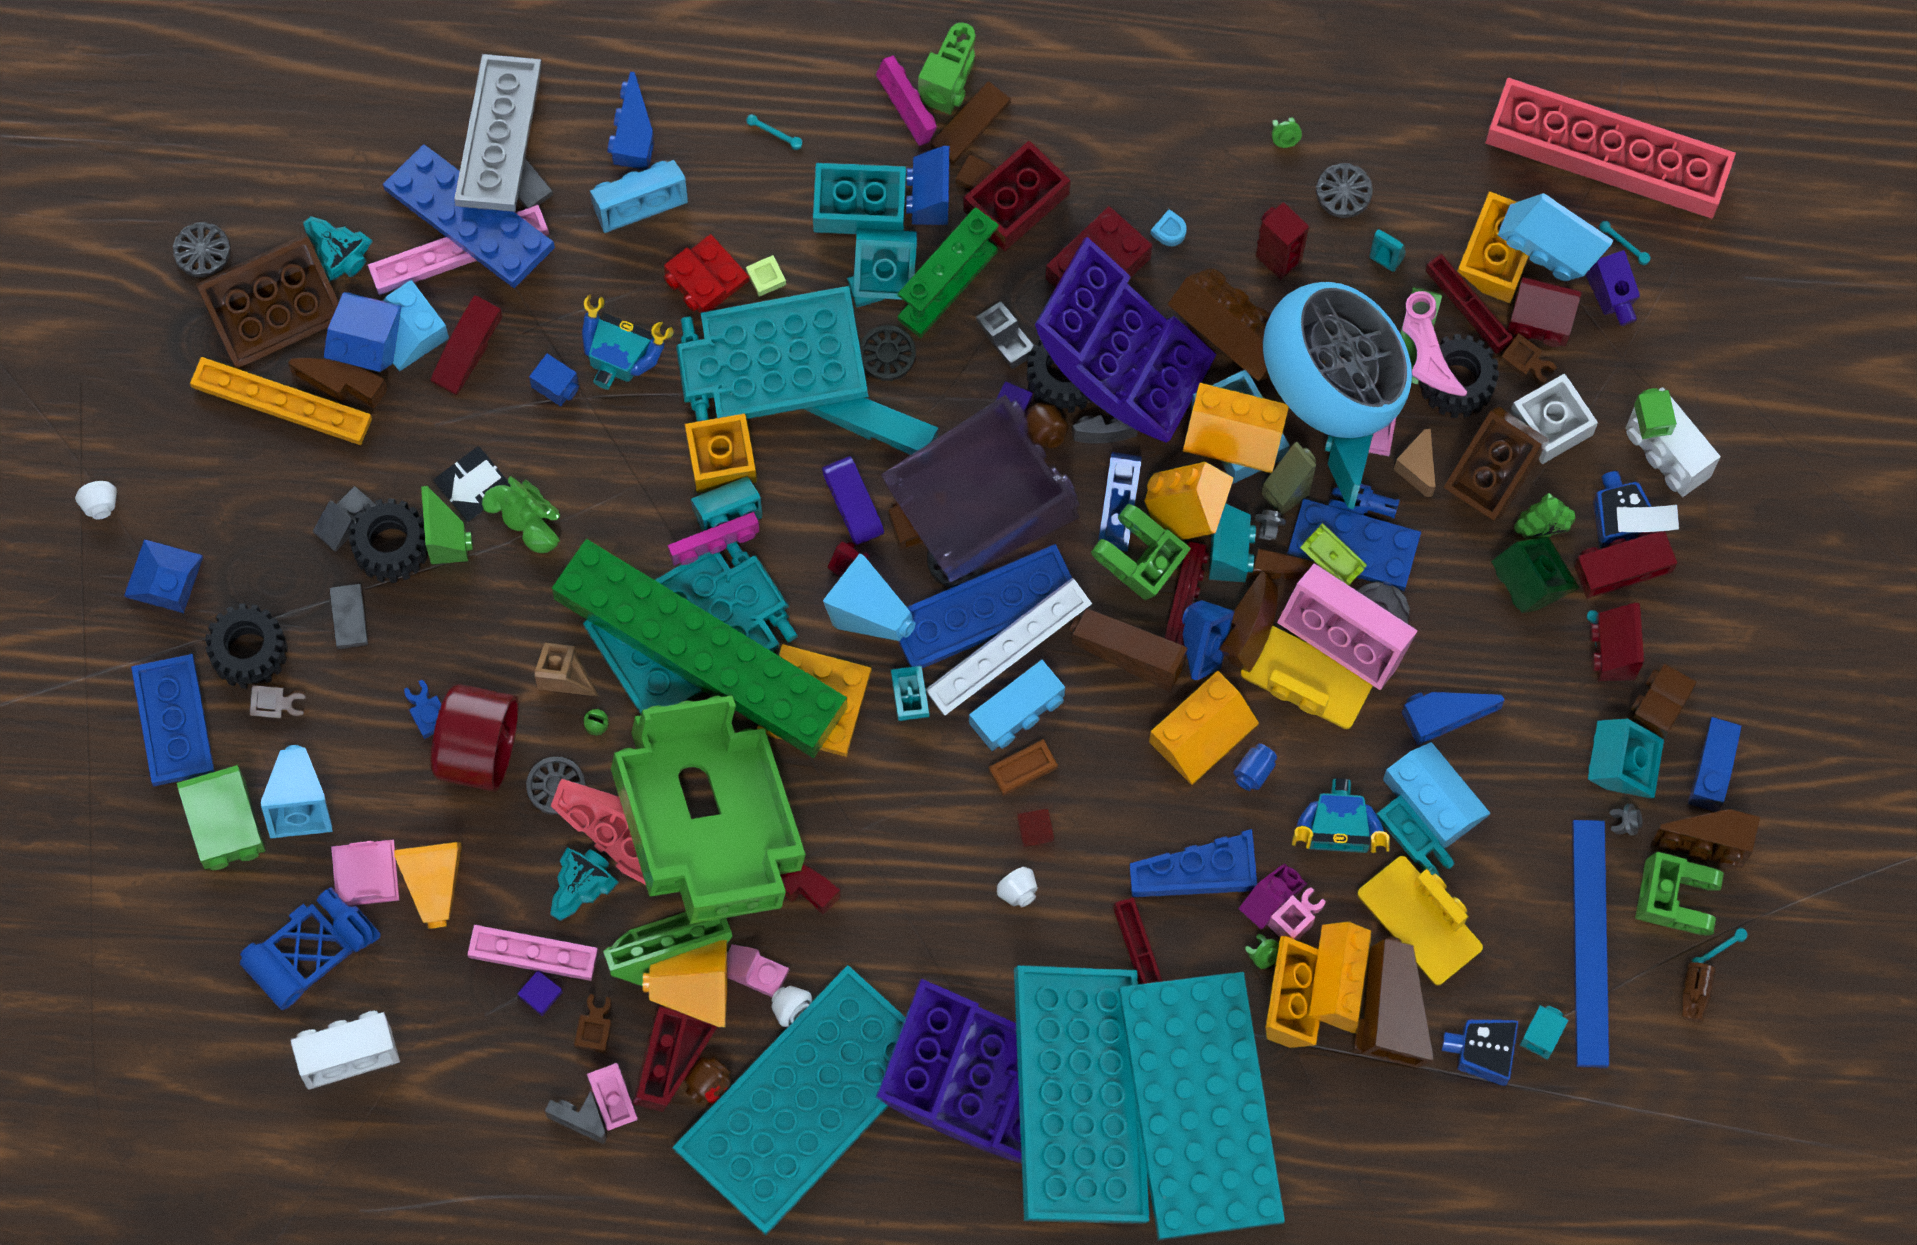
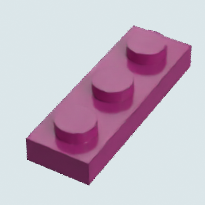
M895 57L884 58L876 73L877 78L918 145L921 146L929 143L937 128L933 115L926 110L921 101L920 94L912 87L904 68L898 64Z
M751 512L668 545L669 556L673 565L680 563L681 565H688L696 561L700 555L708 552L710 554L719 553L726 549L728 544L736 541L743 543L753 539L755 534L759 533V522L755 513Z

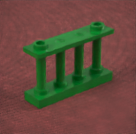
M975 207L897 293L898 297L908 304L898 315V321L922 338L997 254L998 248L990 243L988 238L997 230L999 225Z

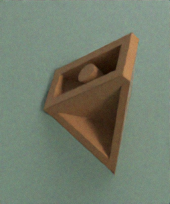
M544 643L535 669V680L538 690L599 697L575 653V646Z

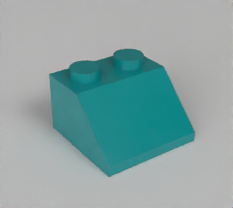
M857 228L853 297L902 300L898 297L897 293L915 275L917 232ZM873 271L874 276L880 280L882 291L876 290L872 277L860 280V275Z
M1228 504L1224 506L1216 533L1211 534L1209 580L1245 582L1247 572L1253 573L1254 554H1249V543H1255L1256 525H1250L1251 514Z
M1628 718L1597 721L1588 780L1606 790L1655 798L1664 739Z

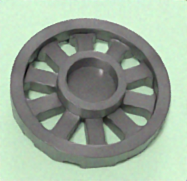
M1349 163L1333 165L1320 175L1316 187L1317 200L1321 207L1333 216L1340 218L1354 217L1368 207L1372 198V182L1366 172L1358 166H1353ZM1336 171H1342V179ZM1348 171L1354 173L1350 179H1348ZM1330 176L1333 181L1327 180L1326 177ZM1359 178L1363 179V182L1355 183ZM1324 186L1330 188V190L1323 191L1321 187ZM1367 189V193L1358 190ZM1333 197L1330 202H1325L1324 200L1325 198ZM1355 198L1363 200L1364 203L1359 204ZM1337 203L1341 204V208L1339 210L1335 209V205ZM1350 203L1354 209L1352 211H1349L1347 209V204Z
M198 222L183 228L179 235L176 236L173 244V254L177 265L186 274L194 277H209L218 273L227 264L230 257V243L225 233L216 225ZM198 230V239L191 232ZM204 230H210L204 238ZM216 235L220 236L219 239L213 240ZM185 237H187L191 241V243L182 240ZM219 246H225L223 250L216 249ZM180 248L187 249L186 251L179 253ZM213 257H221L222 260L219 262L216 261ZM190 258L187 263H182L184 259ZM196 262L199 263V268L193 270L192 268ZM207 262L211 265L209 270L205 268V263Z
M549 757L541 760L531 769L527 777L526 788L529 799L543 813L558 814L551 807V803L560 780L571 781L575 777H579L580 781L574 783L585 786L581 769L573 761L564 757ZM554 763L560 764L558 772H554ZM546 767L549 774L545 775L540 771V768ZM571 767L572 771L564 775L566 768ZM537 777L543 783H534L533 778ZM534 790H543L538 795H533L532 793ZM548 797L546 805L540 804L543 799Z

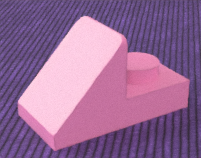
M731 945L727 953V978L770 997H773L774 993L782 987L789 972V968L760 956V951L755 948Z
M617 1063L587 1074L608 1131L638 1120Z

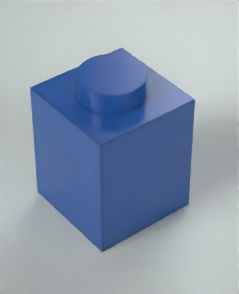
M548 353L529 376L531 387L560 407L566 399L570 401L579 389L577 373Z

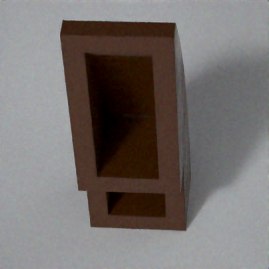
M291 358L288 363L294 376L343 404L348 395H351L375 409L388 390L385 379L350 364L317 358Z
M1260 572L1235 608L1231 624L1233 630L1219 648L1232 665L1249 673L1260 657L1269 638L1277 608L1278 588L1265 572Z

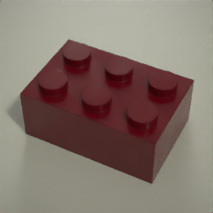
M1028 140L964 196L963 211L968 215L976 207L995 221L999 227L990 238L1006 251L1070 194L1071 180Z
M1108 206L1046 265L1045 279L1056 288L1086 237L1093 241L1131 277L1151 259L1152 244Z

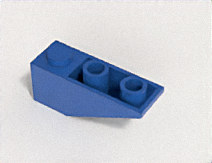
M630 72L628 82L623 81L620 99H624L622 109H616L614 126H617L615 136H610L608 153H612L614 165L648 170L654 148L653 130L635 72Z

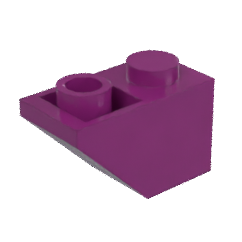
M1284 863L1261 880L1238 909L1262 930L1269 924L1270 917L1290 897L1294 896L1296 898L1306 887L1307 883L1296 870Z

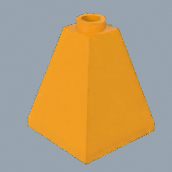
M461 842L394 850L395 859L423 923L428 924V929L446 927V920H450L462 849Z
M720 940L650 965L649 973H643V992H649L650 1001L717 1027H725L727 1006V940Z

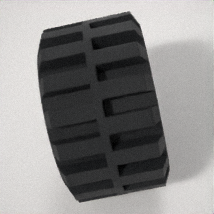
M1455 334L1452 340L1448 336L1441 339L1439 346L1448 367L1458 365L1467 368L1474 375L1476 382L1464 387L1467 391V396H1458L1437 390L1419 381L1420 388H1423L1422 396L1424 400L1430 398L1428 405L1432 409L1436 406L1439 407L1438 413L1445 415L1446 412H1450L1452 418H1458V414L1463 413L1465 418L1471 416L1472 410L1477 414L1482 410L1483 405L1487 406L1490 402L1499 377V370H1497L1498 362L1497 358L1492 359L1494 352L1491 348L1485 350V343L1480 339L1476 343L1472 341L1473 336L1467 335L1466 339H1461V334Z
M1039 339L1038 346L1034 345L1031 349V356L1028 357L1027 364L1028 388L1030 392H1034V399L1038 403L1043 400V403L1057 406L1061 413L1062 409H1068V413L1075 412L1076 406H1079L1081 410L1087 407V401L1091 403L1093 401L1083 394L1072 382L1058 381L1048 373L1047 369L1055 362L1045 349L1041 339Z
M388 498V503L384 504L382 499L376 500V506L374 507L367 504L363 507L365 513L361 514L358 512L355 516L356 523H351L350 526L352 535H349V542L361 570L364 569L366 575L370 578L375 575L377 581L384 582L385 578H389L391 583H396L397 577L401 576L404 580L409 579V572L413 571L416 574L420 570L419 563L425 564L427 560L426 552L428 551L425 545L424 520L422 516L419 517L418 511L414 507L409 509L408 503L402 500L399 505L396 504L395 499ZM398 529L407 535L403 546L394 552H379L372 547L375 537L384 530Z
M239 604L238 610H234L233 606L226 608L228 614L223 616L220 612L216 616L217 624L211 622L208 627L210 634H206L205 638L207 647H205L214 670H216L222 680L226 679L228 684L235 686L238 683L240 688L247 689L248 684L259 683L263 680L268 684L272 681L271 675L273 673L278 676L282 671L280 664L285 665L287 659L285 652H288L286 638L279 622L275 617L272 618L268 610L264 609L261 611L257 605L252 604L251 609H248L246 604ZM256 634L264 639L261 650L251 658L238 659L229 654L232 643L242 635Z

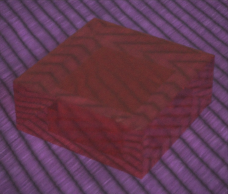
M1048 808L1017 814L1023 847L1054 841Z

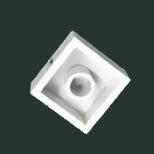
M1565 373L1515 401L1510 411L1511 415L1550 439L1539 457L1542 464L1591 437L1598 424Z

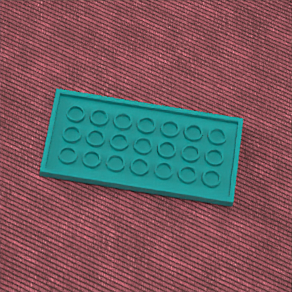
M847 965L673 1146V1150L766 1236L889 1107L877 1099L876 1094L906 1017Z
M1017 966L1014 968L1024 1221L1149 1222L1147 1169L1118 992L1120 987L1138 985L1137 970Z
M1244 972L1120 987L1118 992L1158 1240L1283 1224L1285 1219Z

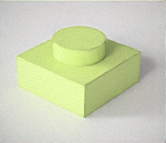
M773 255L746 267V272L759 297L786 285V280Z

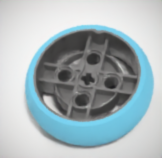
M1318 282L1302 286L1290 292L1272 311L1264 331V361L1270 379L1278 394L1300 419L1327 435L1341 438H1357L1382 430L1399 415L1407 401L1411 388V361L1398 329L1388 315L1373 300L1347 285L1334 282Z

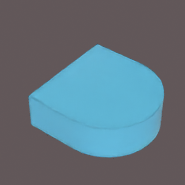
M1169 209L1151 229L1150 235L1166 246H1176L1185 239L1186 223Z

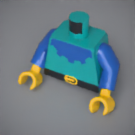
M591 294L588 295L584 300V307L588 313L584 317L582 340L584 353L589 357L590 366L598 370L593 380L594 384L608 390L615 377L629 382L634 376H640L657 364L665 346L663 341L672 337L674 333L673 328H668L663 336L660 333V327L663 322L654 324L652 330L648 331L604 312L599 316L597 312L605 304L603 297L599 298L598 307H593L590 304Z
M1337 778L1332 780V794H1320L1318 801L1311 802L1299 817L1292 845L1295 846L1296 841H1304L1307 844L1306 849L1367 853L1371 840L1372 853H1376V846H1384L1386 852H1388L1390 836L1384 832L1382 823L1373 808L1365 804L1364 797L1350 795L1351 780Z

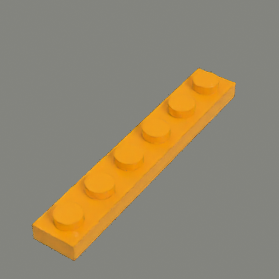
M201 357L190 382L191 388L358 445L362 444L372 420L371 414Z

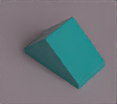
M922 666L892 669L891 677L898 721L930 717Z

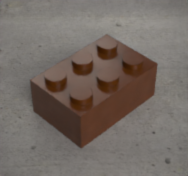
M1497 407L1489 412L1443 488L1495 521L1504 515L1550 439L1507 411Z

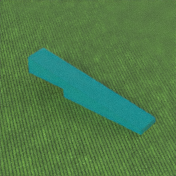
M866 398L804 408V410L868 440H871L873 437L924 462L938 437V427Z

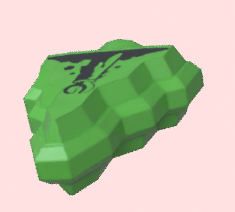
M1548 493L1542 497L1539 503L1531 505L1528 510L1521 512L1519 519L1514 525V529L1525 539L1551 537L1553 534L1570 531L1571 525L1575 522V513L1569 507L1563 505V502Z

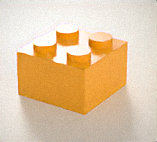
M745 414L685 424L697 493L714 490L748 476L752 483H757Z

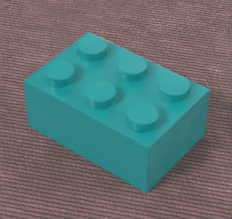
M816 163L813 231L856 234L857 228L904 231L906 167Z

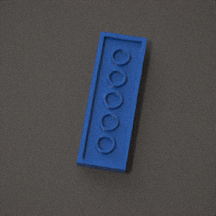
M423 144L383 183L384 190L511 287L515 288L555 248L554 242L513 211L455 206L454 199L460 171Z
M1056 544L908 606L907 608L911 612L916 625L911 635L907 638L902 637L898 643L909 666H922L923 669L991 640L1070 580L1072 577Z

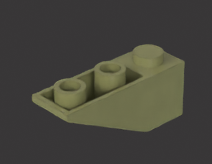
M1298 442L1292 445L1264 482L1261 494L1275 511L1281 513V516L1309 496L1316 469L1314 455L1308 448H1302Z

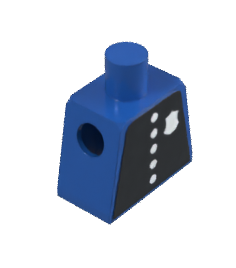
M1619 471L1608 472L1601 476L1605 490L1598 491L1593 500L1600 548L1606 547L1618 539L1625 538L1626 541L1636 539L1642 533L1618 532L1616 507H1652L1638 482L1623 485Z
M1467 1020L1462 1035L1444 1032L1441 1051L1459 1054L1458 1070L1506 1086L1510 1080L1518 1021Z

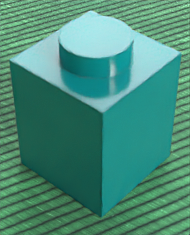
M1539 1006L1520 1046L1548 1060L1568 1020L1563 1017L1564 1014L1554 1007L1546 1006L1544 1008Z

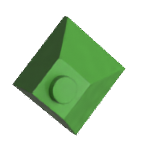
M422 486L425 545L431 565L468 561L467 551L473 550L471 532H466L463 521L428 486Z

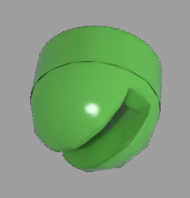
M592 709L584 716V727L589 734L601 735L608 729L609 720L604 711ZM592 716V717H595V718H598V719H601V720H604V721H603V724H601V723H599V722H597V721H595V720H591V719H589V718Z

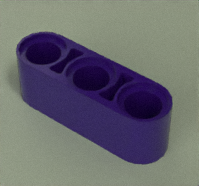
M848 456L822 467L825 481L854 544L857 546L884 535L880 518L852 457Z

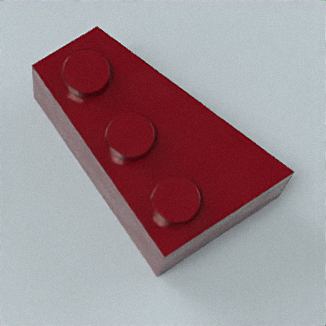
M659 1006L654 1015L632 1104L663 1112L712 1037L717 1026L679 1011Z

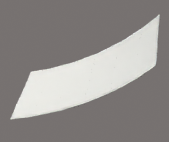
M1677 505L1616 507L1618 532H1658L1679 529Z

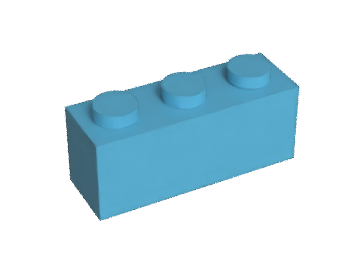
M1041 660L969 714V724L991 751L997 747L1003 749L1015 739L1014 734L1022 728L1025 730L1030 729L1040 720L1039 715L1047 709L1051 712L1063 703L1065 686L1046 663Z

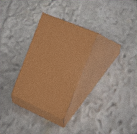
M1424 429L1396 459L1394 471L1426 497H1432L1436 487L1431 429Z

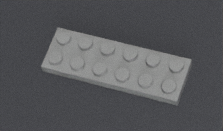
M482 54L455 193V206L515 212L541 75V59Z

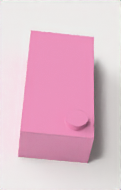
M1315 563L1297 583L1277 622L1379 690L1383 688L1397 670L1417 633L1416 629Z

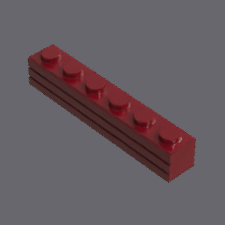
M1441 253L1427 263L1425 271L1491 349L1498 354L1508 347L1512 342L1513 336L1497 320L1445 259L1443 254Z
M1188 541L1187 545L1191 549L1183 560L1165 634V639L1185 646L1183 639L1185 626L1182 623L1183 614L1186 608L1193 604L1194 598L1198 599L1201 588L1197 587L1198 581H1203L1205 570H1202L1203 563L1207 564L1209 552H1206V545Z
M1134 897L1115 902L1113 911L1133 969L1137 970L1139 985L1163 982Z

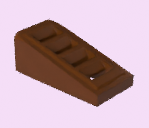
M1258 549L1252 580H1256L1261 571L1265 572L1271 580L1301 579L1314 563L1318 564L1315 561Z

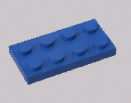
M1303 499L1287 555L1314 561L1300 547L1323 523L1367 564L1363 572L1356 578L1370 582H1382L1405 591L1420 539V531Z
M193 654L131 666L152 785L158 786L183 781L215 772Z

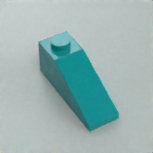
M1373 434L1357 438L1328 436L1325 451L1330 452L1328 466L1347 507L1350 509L1355 507Z

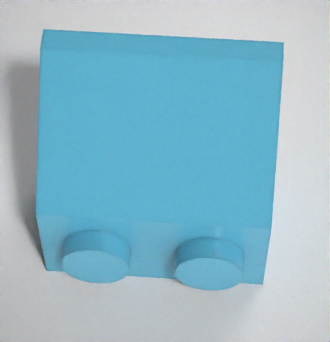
M412 280L387 295L383 302L402 306L393 361L394 366L399 372L449 339L446 325Z

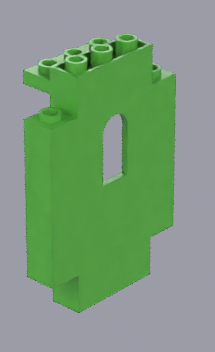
M733 695L726 697L713 696L707 700L695 702L682 701L676 705L663 707L656 705L642 710L640 716H635L631 732L636 749L626 748L615 752L611 766V772L649 897L680 892L690 924L781 908L786 891L780 874L801 871L806 855L765 728L756 730L744 729L738 733L734 732L731 723L736 707ZM696 767L706 773L719 815L691 819L678 777L683 769Z

